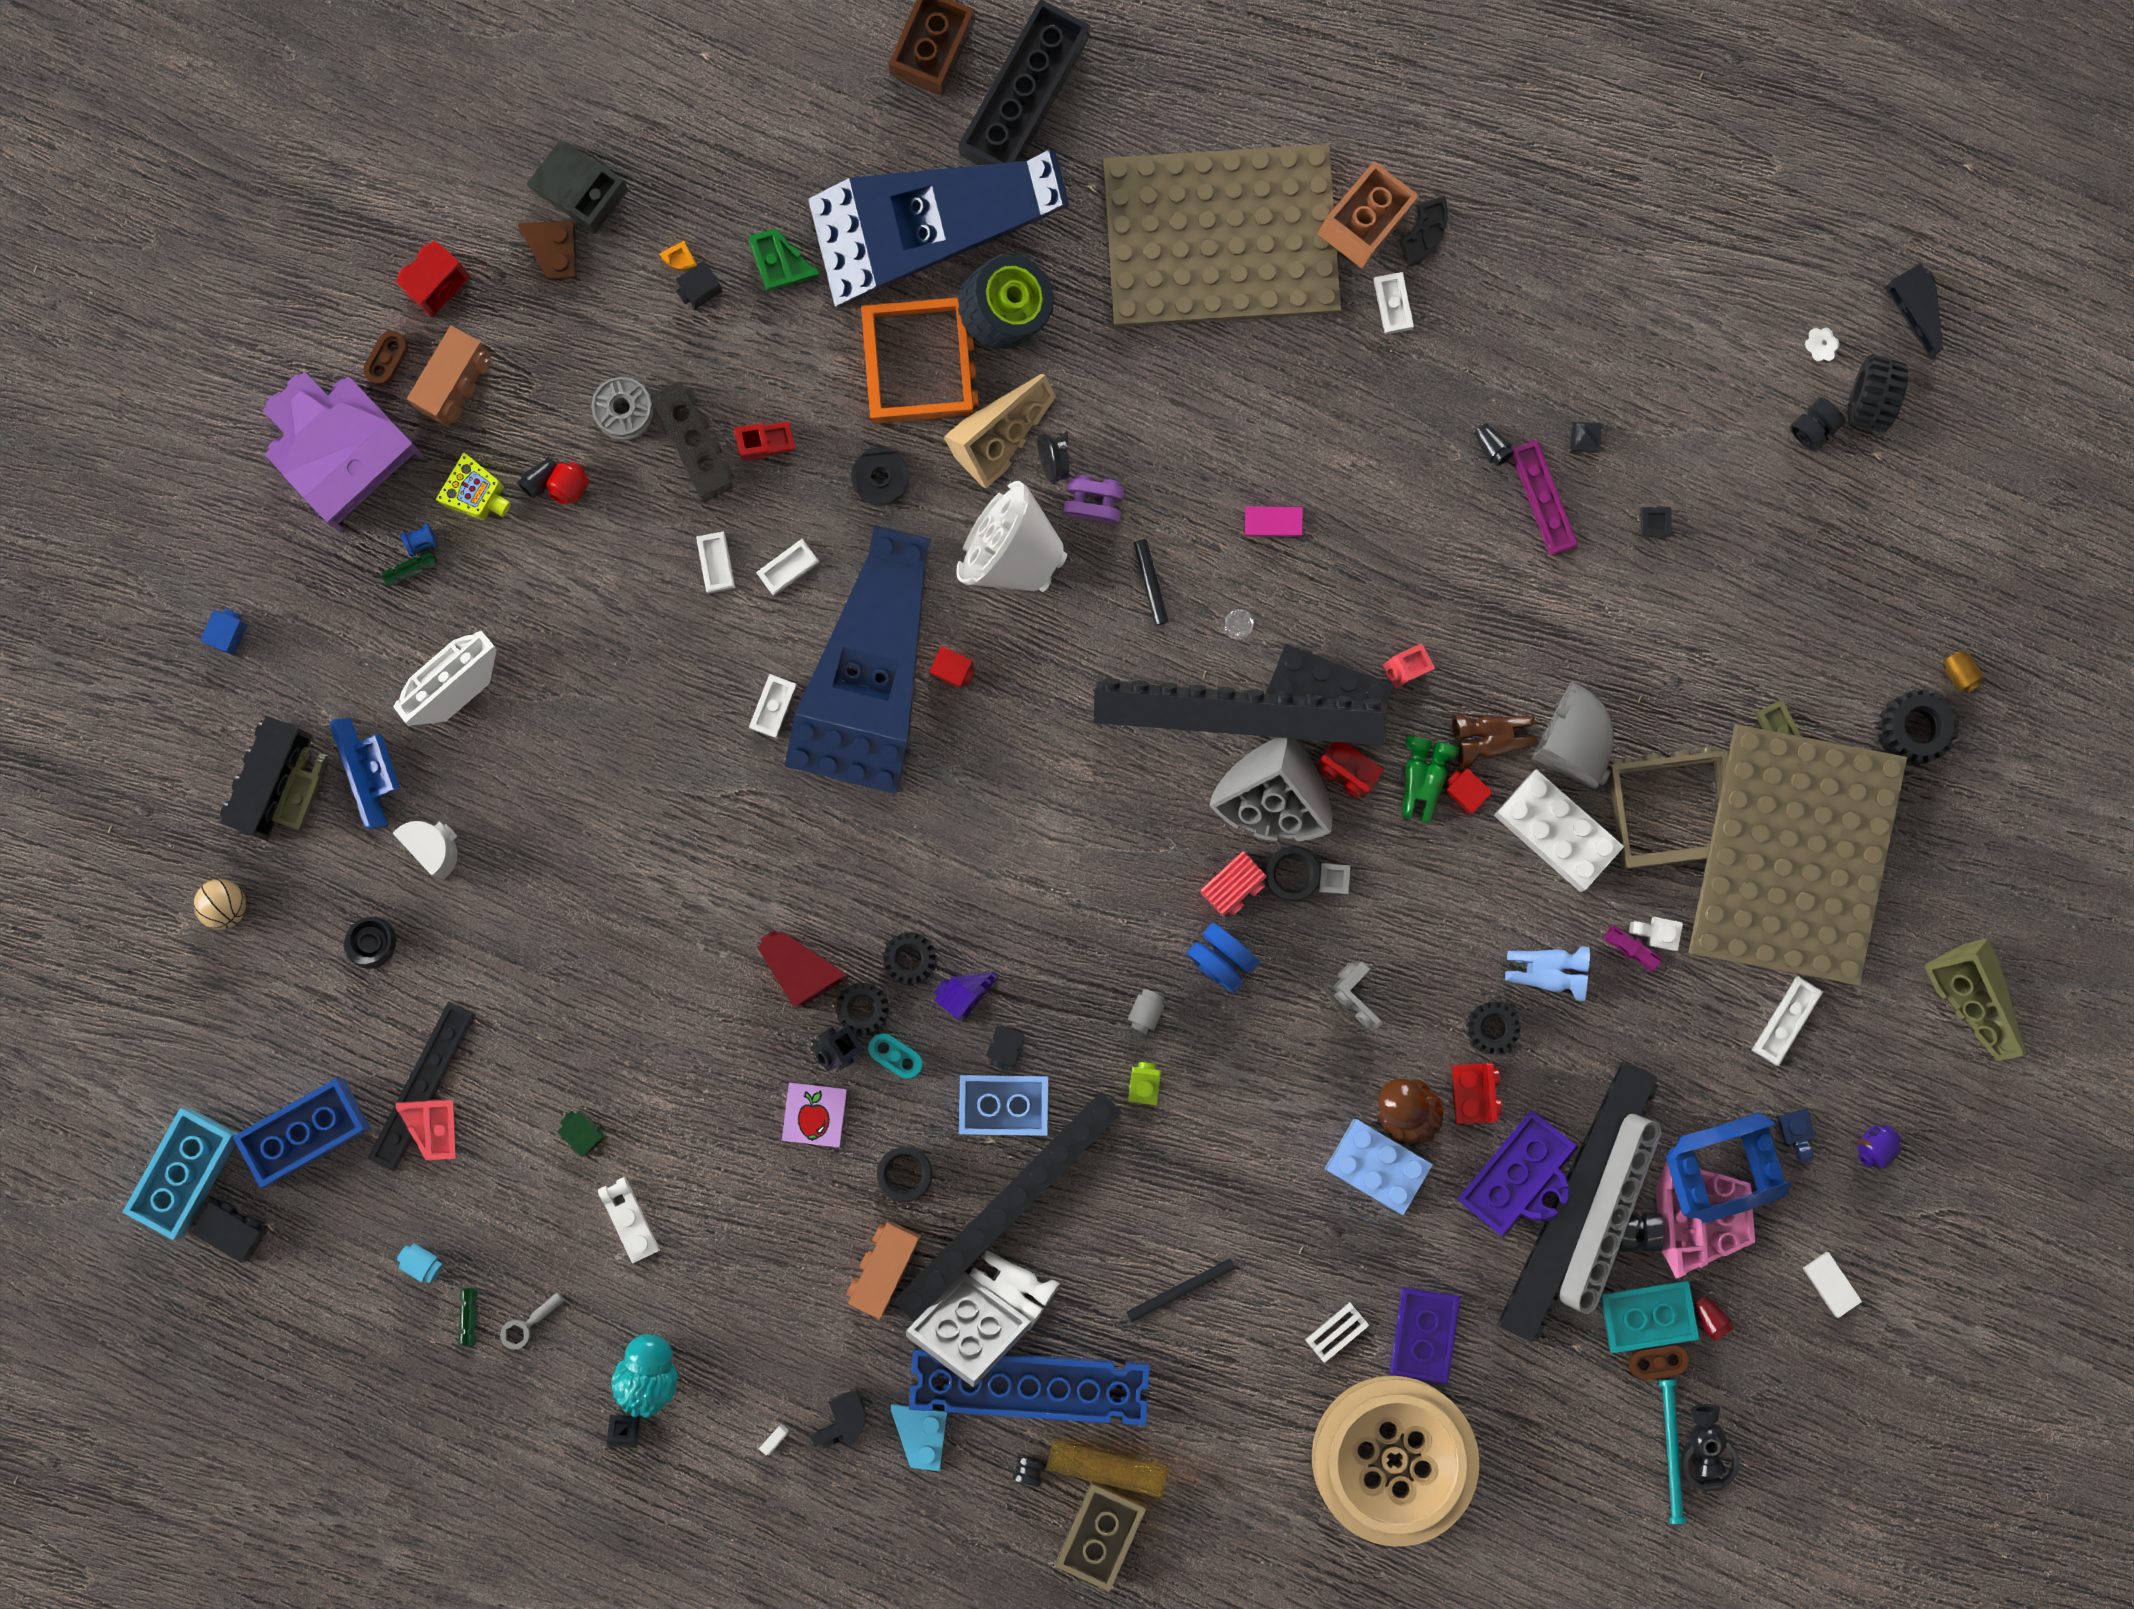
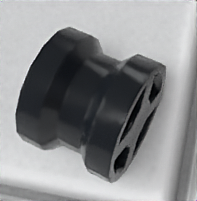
M1018 1455V1469L1013 1473L1012 1479L1027 1485L1040 1487V1473L1045 1469L1046 1462L1033 1457Z

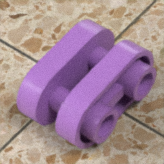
M1076 474L1075 478L1068 480L1067 492L1074 495V501L1064 502V515L1107 524H1119L1121 511L1113 508L1114 502H1122L1125 489L1120 486V482L1110 479H1104L1103 483L1092 481V477ZM1088 497L1103 501L1102 505L1085 503V499Z

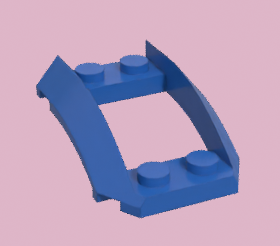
M1755 1113L1722 1125L1677 1137L1678 1143L1675 1148L1670 1149L1666 1160L1682 1214L1691 1219L1697 1218L1702 1223H1707L1784 1198L1793 1181L1784 1182L1782 1170L1768 1127L1776 1123L1761 1113ZM1741 1136L1757 1191L1710 1206L1694 1150Z

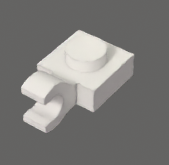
M1652 917L1651 925L1637 921L1630 922L1629 934L1648 937L1647 946L1676 952L1679 947L1683 923Z

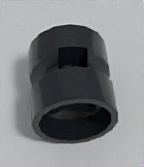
M1819 397L1807 409V414L1800 415L1790 425V430L1793 436L1805 448L1816 452L1828 441L1827 435H1834L1846 422L1843 414L1833 403L1823 397Z
M1632 1213L1619 1251H1637L1639 1247H1642L1644 1251H1662L1664 1245V1226L1661 1213H1643L1640 1218L1635 1213Z

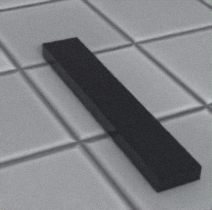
M448 1001L397 1102L430 1101L433 1099L476 1014ZM396 1104L368 1156V1159L392 1171H396L413 1138L400 1113H398Z

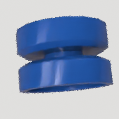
M1212 922L1202 934L1205 941L1213 949H1209L1200 942H1195L1186 952V955L1212 981L1235 994L1244 981L1233 967H1237L1245 974H1251L1261 962L1233 936Z

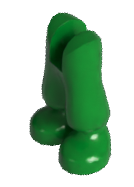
M1406 736L1405 744L1412 752V757L1407 761L1405 767V788L1401 817L1411 818L1415 807V799L1417 798L1425 800L1421 822L1431 823L1440 793L1448 776L1446 762L1459 755L1460 747L1435 742L1432 749L1431 763L1427 765L1426 758L1432 741Z

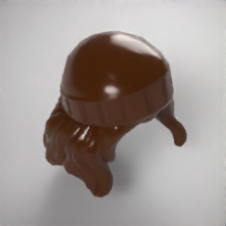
M1395 1079L1388 1082L1382 1088L1378 1099L1380 1114L1377 1115V1118L1391 1140L1402 1145L1408 1144L1410 1147L1414 1145L1420 1147L1423 1143L1432 1141L1435 1133H1438L1442 1126L1444 1109L1440 1098L1422 1080Z

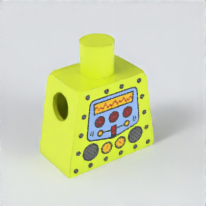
M465 453L462 454L436 498L444 507L480 520H485L490 511L504 517L511 506L510 501L499 496L504 486Z

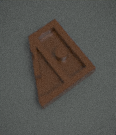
M573 221L518 223L522 235L548 280L577 279L575 223Z

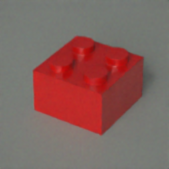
M435 239L431 244L427 243L419 250L418 257L411 265L407 264L399 271L398 278L395 281L404 293L431 318L471 278L461 263Z

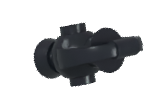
M1714 1404L1696 1405L1690 1411L1697 1425L1691 1431L1690 1441L1682 1452V1471L1686 1479L1696 1488L1704 1490V1492L1719 1491L1728 1486L1737 1476L1739 1456L1735 1447L1727 1440L1724 1430L1715 1424L1719 1419L1720 1407ZM1725 1448L1731 1452V1469L1723 1479H1707L1701 1482L1690 1474L1688 1462L1693 1452L1702 1457L1698 1461L1696 1473L1705 1477L1724 1474L1726 1469L1722 1459L1718 1458V1456L1723 1453Z

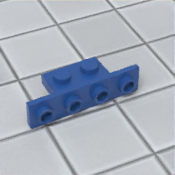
M351 718L330 721L332 736L336 741L341 762L346 770L351 791L355 796L365 828L374 829L388 826L379 798L400 789V785L383 736L374 735L359 742Z

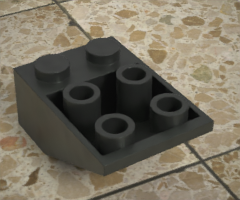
M561 140L558 141L526 184L530 189L593 234H596L629 190L621 177Z

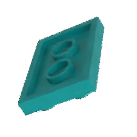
M1688 1280L1603 1293L1601 1295L1610 1353L1699 1340Z

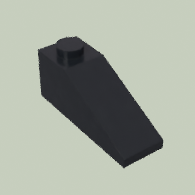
M1922 263L1893 279L1885 289L1931 359L1943 350L1937 287L1934 284L1935 279L1931 271L1924 268Z

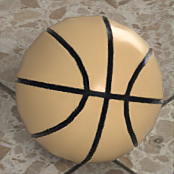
M213 879L203 884L197 891L194 898V911L203 925L216 930L229 929L243 918L246 911V897L241 888L234 882L226 879Z

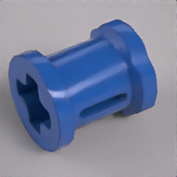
M429 523L423 524V528L409 534L406 532L401 534L404 546L411 557L416 556V552L430 546L433 548L438 547V541Z

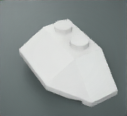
M482 631L453 640L409 678L401 692L400 699L396 701L393 707L408 726L446 722L490 684L497 649Z

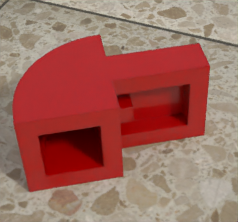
M789 421L769 425L759 423L734 428L742 460H762L766 456L795 450Z

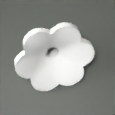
M1818 328L1812 329L1809 332V339L1805 342L1806 349L1812 352V357L1816 361L1823 359L1827 361L1833 360L1836 357V350L1840 345L1839 340L1833 336L1829 328H1823L1822 330Z

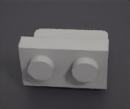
M1362 961L1355 964L1353 962L1348 963L1337 974L1341 979L1332 987L1337 992L1334 997L1345 1008L1351 1006L1357 1012L1355 1018L1364 1027L1380 1028L1384 1023L1350 991L1370 968Z

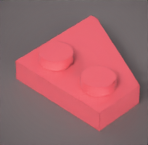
M453 1099L396 1102V1109L419 1146L425 1160L456 1159Z

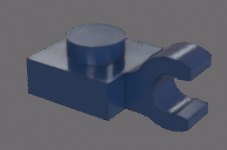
M1808 1109L1777 1116L1784 1144H1794L1798 1162L1814 1159L1812 1149L1807 1139L1815 1137Z

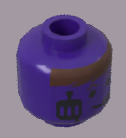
M1874 1125L1857 1142V1149L1860 1153L1858 1158L1869 1168L1873 1166L1880 1169L1886 1168L1901 1153V1138L1895 1130L1887 1125Z

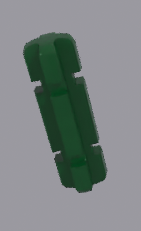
M427 551L420 554V558H411L396 565V569L389 568L383 571L381 575L384 583L391 587L399 583L400 579L404 581L424 572V568L430 569L438 563L434 553Z
M463 1288L460 1291V1301H463V1305H460L459 1329H462V1333H459V1345L473 1346L476 1344L474 1329L477 1326V1305H475V1301H477L478 1291L475 1288Z

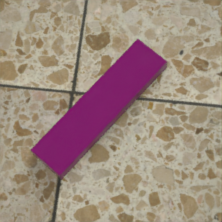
M1538 440L1512 448L1514 451L1512 456L1514 465L1550 557L1576 548L1578 546L1577 540Z

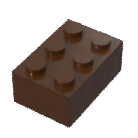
M916 0L889 61L890 75L943 96L975 23L974 9L954 0Z

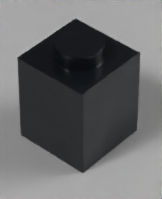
M702 261L676 279L680 287L676 290L677 294L685 305L690 302L694 309H697L723 291L720 283L705 261Z

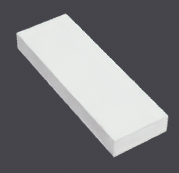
M1797 976L1751 1051L1775 1066H1779L1823 991Z

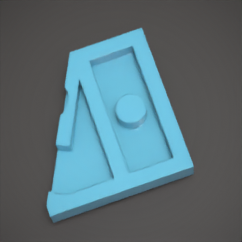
M891 1404V1412L910 1468L940 1471L947 1412L933 1409V1411L909 1410L907 1405Z

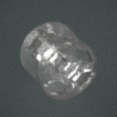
M1243 609L1231 611L1225 619V633L1233 640L1240 641L1246 639L1252 632L1253 618L1249 612Z

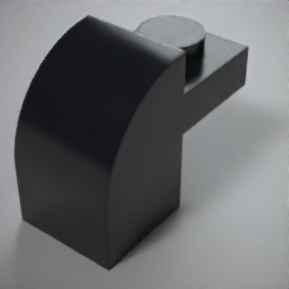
M858 1388L830 1399L828 1403L836 1423L810 1435L814 1447L822 1444L823 1448L830 1447L840 1442L838 1437L841 1435L846 1446H848L859 1437L866 1424L867 1411Z

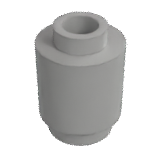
M1143 989L1142 994H1138L1127 1019L1132 1022L1130 1028L1147 1034L1148 1029L1154 1031L1165 1007L1163 1005L1165 997Z

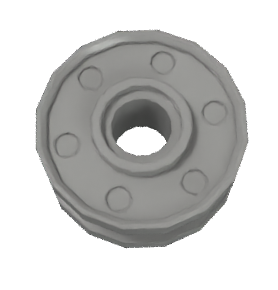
M620 376L608 379L598 387L593 395L591 404L593 418L602 432L614 440L628 441L637 439L652 424L654 416L652 399L644 386L633 378ZM620 404L630 405L627 413H616V408Z

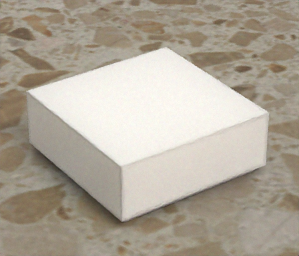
M781 1423L759 1450L766 1456H769L786 1437L789 1430Z

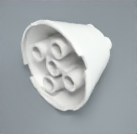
M1015 481L1008 485L1010 490L1006 494L998 493L991 500L974 524L962 549L967 553L964 562H958L957 578L966 585L1025 591L1039 590L1044 592L1051 583V575L1056 567L1060 568L1067 558V553L1063 551L1064 546L1061 539L1028 487L1020 481Z

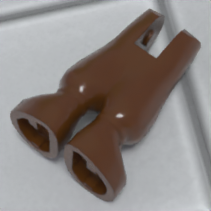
M1462 714L1453 715L1452 728L1456 740H1463L1473 736H1480L1482 738L1480 741L1458 743L1457 747H1460L1457 759L1460 768L1472 766L1477 756L1490 759L1512 751L1537 746L1538 736L1515 738L1513 731L1514 728L1536 725L1534 716H1481L1472 722Z

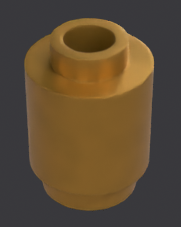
M1963 649L1943 661L1946 666L1945 672L1959 692L1965 690L1968 694L1983 685L1980 681L1984 677L1983 673L1971 655H1966Z

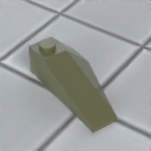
M1988 938L1962 944L1925 964L1924 967L1936 992L1942 999L1946 997L1956 1008V1015L1961 1020L1964 1018L1975 1030V1036L1997 1061L2021 1057L2026 1054L2002 968Z

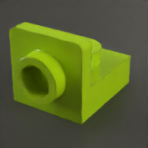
M1139 1062L1138 1067H1132L1128 1102L1157 1105L1161 1070H1155L1156 1064Z

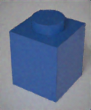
M225 608L222 613L214 609L200 641L234 656L248 624L241 621V615Z

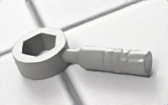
M558 1292L555 1293L548 1301L537 1308L527 1321L515 1319L505 1323L500 1332L502 1343L510 1349H520L527 1345L531 1338L530 1327L534 1323H539L565 1301ZM514 1325L523 1329L524 1340L518 1344L508 1340V1329Z

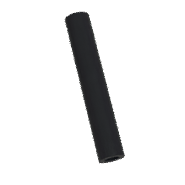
M1147 539L1136 541L1133 544L1155 626L1166 624L1169 621Z

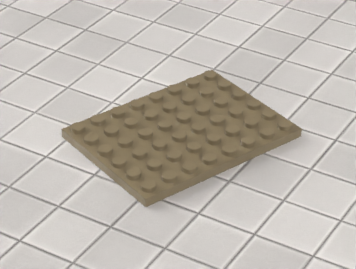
M1329 144L1103 158L1114 327L1335 314L1341 312L1337 249L1317 234L1326 217L1334 209Z
M1735 724L1688 953L1860 985L1907 757Z

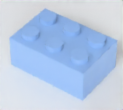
M960 1075L959 1134L1047 1136L1049 1077Z
M1353 1119L1327 1163L1325 1170L1398 1214L1404 1215L1433 1164L1361 1121Z

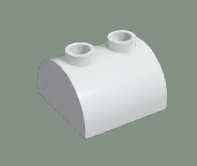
M413 821L403 824L393 832L397 839L432 876L444 880L453 871L457 862V847L454 842L457 835L447 824L444 825L439 821L433 826L426 822Z

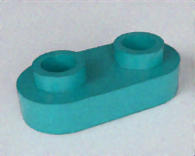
M877 1034L871 1039L868 1050L870 1056L875 1061L902 1078L910 1079L920 1073L922 1059L917 1052L889 1034ZM883 1042L889 1045V1051L885 1054L880 1053L878 1050L879 1045ZM907 1058L913 1061V1067L910 1070L904 1069L902 1065L903 1061Z

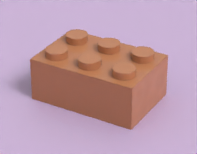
M1374 161L1326 217L1317 234L1362 269L1409 213L1419 195Z
M450 325L411 390L407 400L418 412L449 428L451 422L455 423L462 412L460 407L465 399H469L476 389L475 382L479 375H483L488 370L491 363V354L480 341Z
M891 1220L886 1225H879L872 1239L877 1244L873 1252H866L859 1266L864 1271L860 1279L857 1277L853 1279L846 1293L847 1296L851 1297L848 1304L881 1319L920 1241L921 1235Z

